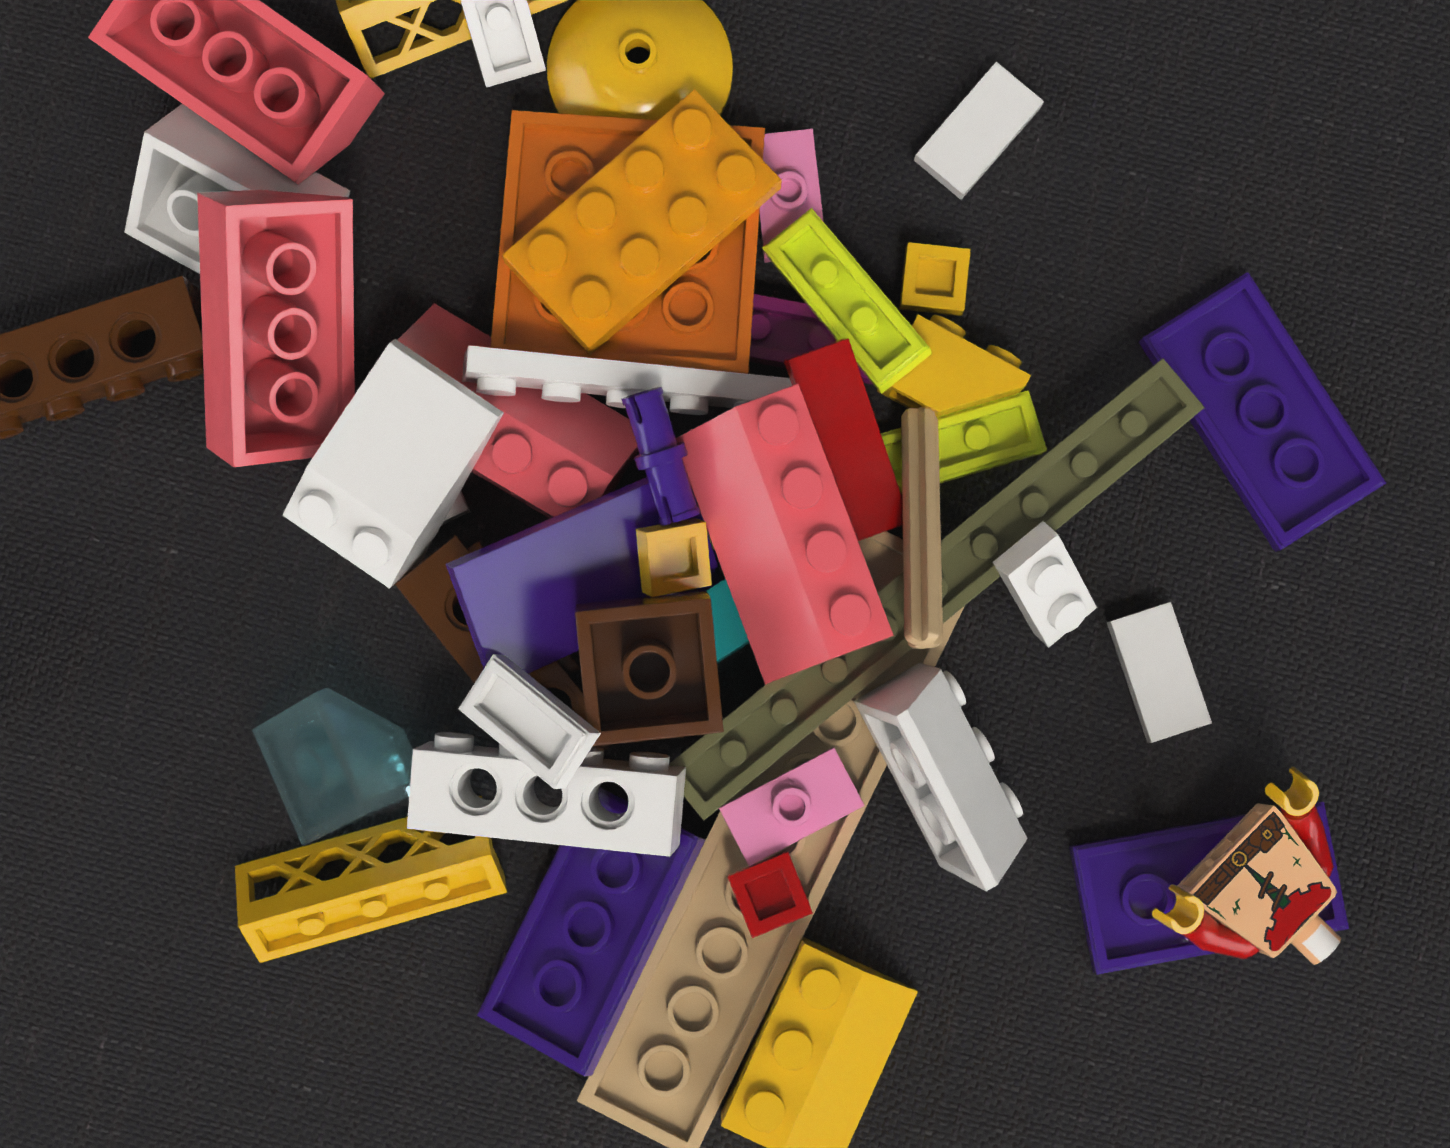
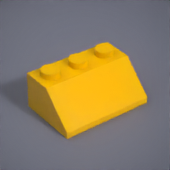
M802 937L721 1110V1126L766 1148H848L918 991Z

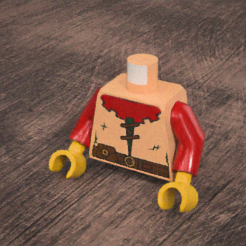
M1295 767L1289 769L1293 776V783L1286 792L1280 790L1273 783H1269L1265 787V793L1281 807V812L1274 805L1257 803L1178 885L1171 884L1168 887L1176 895L1174 908L1166 914L1154 908L1152 911L1154 919L1175 932L1182 934L1204 951L1240 959L1251 957L1257 952L1275 958L1291 943L1313 965L1326 959L1337 948L1341 937L1318 915L1335 897L1337 890L1329 879L1334 866L1324 825L1315 806L1319 796L1317 785Z

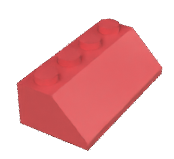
M113 0L88 36L90 40L298 185L351 144L385 94L368 75L260 0Z
M270 190L197 193L206 448L232 467L313 458L355 395L353 199L340 196Z
M435 303L397 339L504 412L471 472L550 519L613 492L639 451L629 419L588 394L581 393L580 402H555L542 399V389L516 387V395L493 396L476 392L477 383L462 382L464 355L468 345L490 348L491 337Z
M799 384L736 406L676 438L677 443L684 442L688 455L682 459L702 518L706 522L708 534L764 684L894 636Z

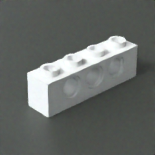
M441 732L435 733L434 742L429 741L413 749L407 829L669 857L680 845L686 767L670 766V756L653 752H631L629 761L603 759L604 749L592 746L566 788L562 789L560 806L550 807L540 802L535 794L534 783L538 775L501 744H499V748L474 746L475 736ZM474 768L488 771L495 779L497 792L493 800L482 799L474 793L470 784V777ZM614 782L626 791L629 801L626 812L612 813L602 806L598 797L601 783Z

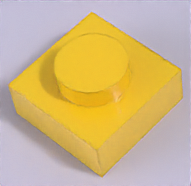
M908 242L905 249L899 309L962 316L965 309L971 249Z
M691 518L675 523L671 522L667 525L659 524L636 529L642 593L656 597L712 585L705 521Z

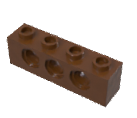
M179 276L0 334V440L23 432L22 423L44 416L47 421L68 419L84 412V403L106 397L108 401L126 400L142 394L145 391L143 384L167 377L170 382H178L203 374L202 313L199 289L184 276ZM144 330H154L156 340L153 349L143 357L134 358L132 354L134 338ZM92 349L94 364L87 374L75 378L72 373L74 358L81 351ZM30 368L33 374V382L30 389L24 395L14 397L12 382L15 376L20 371Z
M454 536L395 585L475 683L483 671V666L468 625L460 618V603L446 563L484 547L478 540L468 547L464 541ZM567 655L528 673L547 690H563L571 700L572 710L586 721L583 689L573 678V675L581 670V667L571 655ZM612 744L598 745L593 747H598L605 750Z

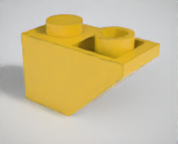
M918 314L912 327L930 347L932 354L882 394L907 408L926 406L935 412L936 417L1018 394L1026 386L1031 375L1019 369L1022 362L1012 353L994 345H988L986 350L963 339L966 334L965 330L951 320L939 315H932L931 319L928 320Z

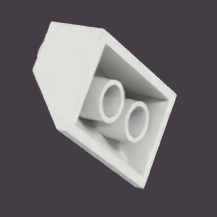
M181 104L144 131L124 233L200 274L197 193L270 190L349 197L350 190L317 172H314L298 185L204 118Z
M918 663L854 702L939 866L987 892L999 884L1028 839L1017 819L1023 815V810L1009 786L1003 782L999 784L989 764L995 759L994 752L983 733L976 727H970L961 709L966 704V698L956 679L948 671L942 672L939 668Z

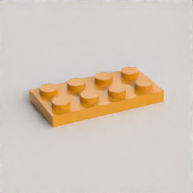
M694 89L502 254L503 260L512 272L591 355L781 189L782 180Z

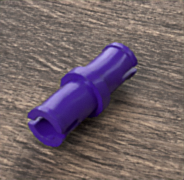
M662 387L650 389V391L645 390L624 397L621 401L623 406L625 405L640 453L634 457L637 468L646 472L659 514L660 525H667L672 522L671 520H673V523L696 516L701 512L699 506L696 505L682 459L688 455L684 442L677 443L662 395L664 393Z

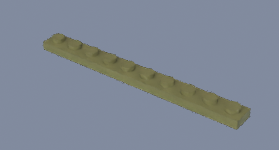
M1161 359L941 540L943 623L1000 577L993 561L1039 523L1044 521L1056 531L1205 408L1164 359ZM903 572L878 592L894 636L766 684L723 719L724 732L705 734L669 764L670 766L686 767L684 797L703 820L712 815L913 649L904 637Z

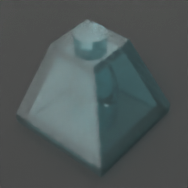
M329 688L311 694L252 729L302 846L409 798L413 749L404 729Z

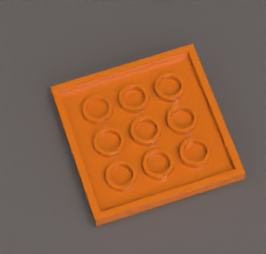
M512 110L490 348L748 374L760 207L590 355L504 263L502 254L658 120ZM730 125L763 160L765 128Z

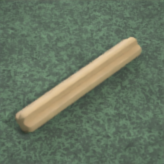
M923 406L920 408H908L901 416L904 637L908 641L909 646L914 649L936 648L943 641L938 419L933 410Z

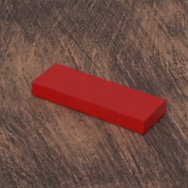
M843 338L785 359L784 363L792 386L799 384L857 540L861 541L903 525L902 496L849 338Z

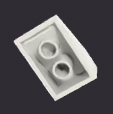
M394 339L389 342L307 465L283 516L390 589L425 556L504 412Z

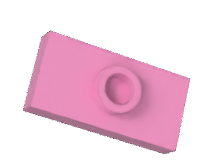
M813 129L765 134L763 161L780 177L782 182L781 189L760 206L759 222L762 247L811 208L823 221ZM763 251L764 263L771 262Z
M833 747L722 805L719 810L747 864L751 866L865 805Z

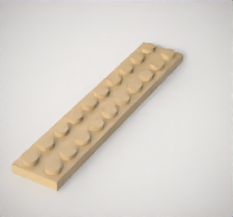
M887 531L858 541L877 593L903 572V539ZM964 607L943 623V641L938 647L913 648L726 802L728 803L833 747L835 748L865 806L765 858H770L784 851L789 852L813 914L757 937H751L727 877L728 874L749 865L722 813L719 812L592 1076H588L578 1096V1102L668 1148L700 1147L887 766L854 701L918 663L935 667Z

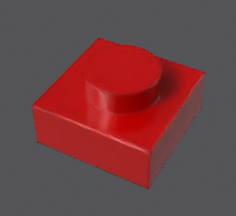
M788 851L727 875L752 938L813 914Z

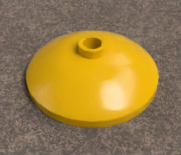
M577 0L558 23L552 36L547 56L549 90L554 106L560 114L659 120L695 89L721 116L727 104L732 85L733 63L729 40L721 22L703 0ZM635 47H642L648 50L650 56L645 62L636 64L627 59L628 52Z

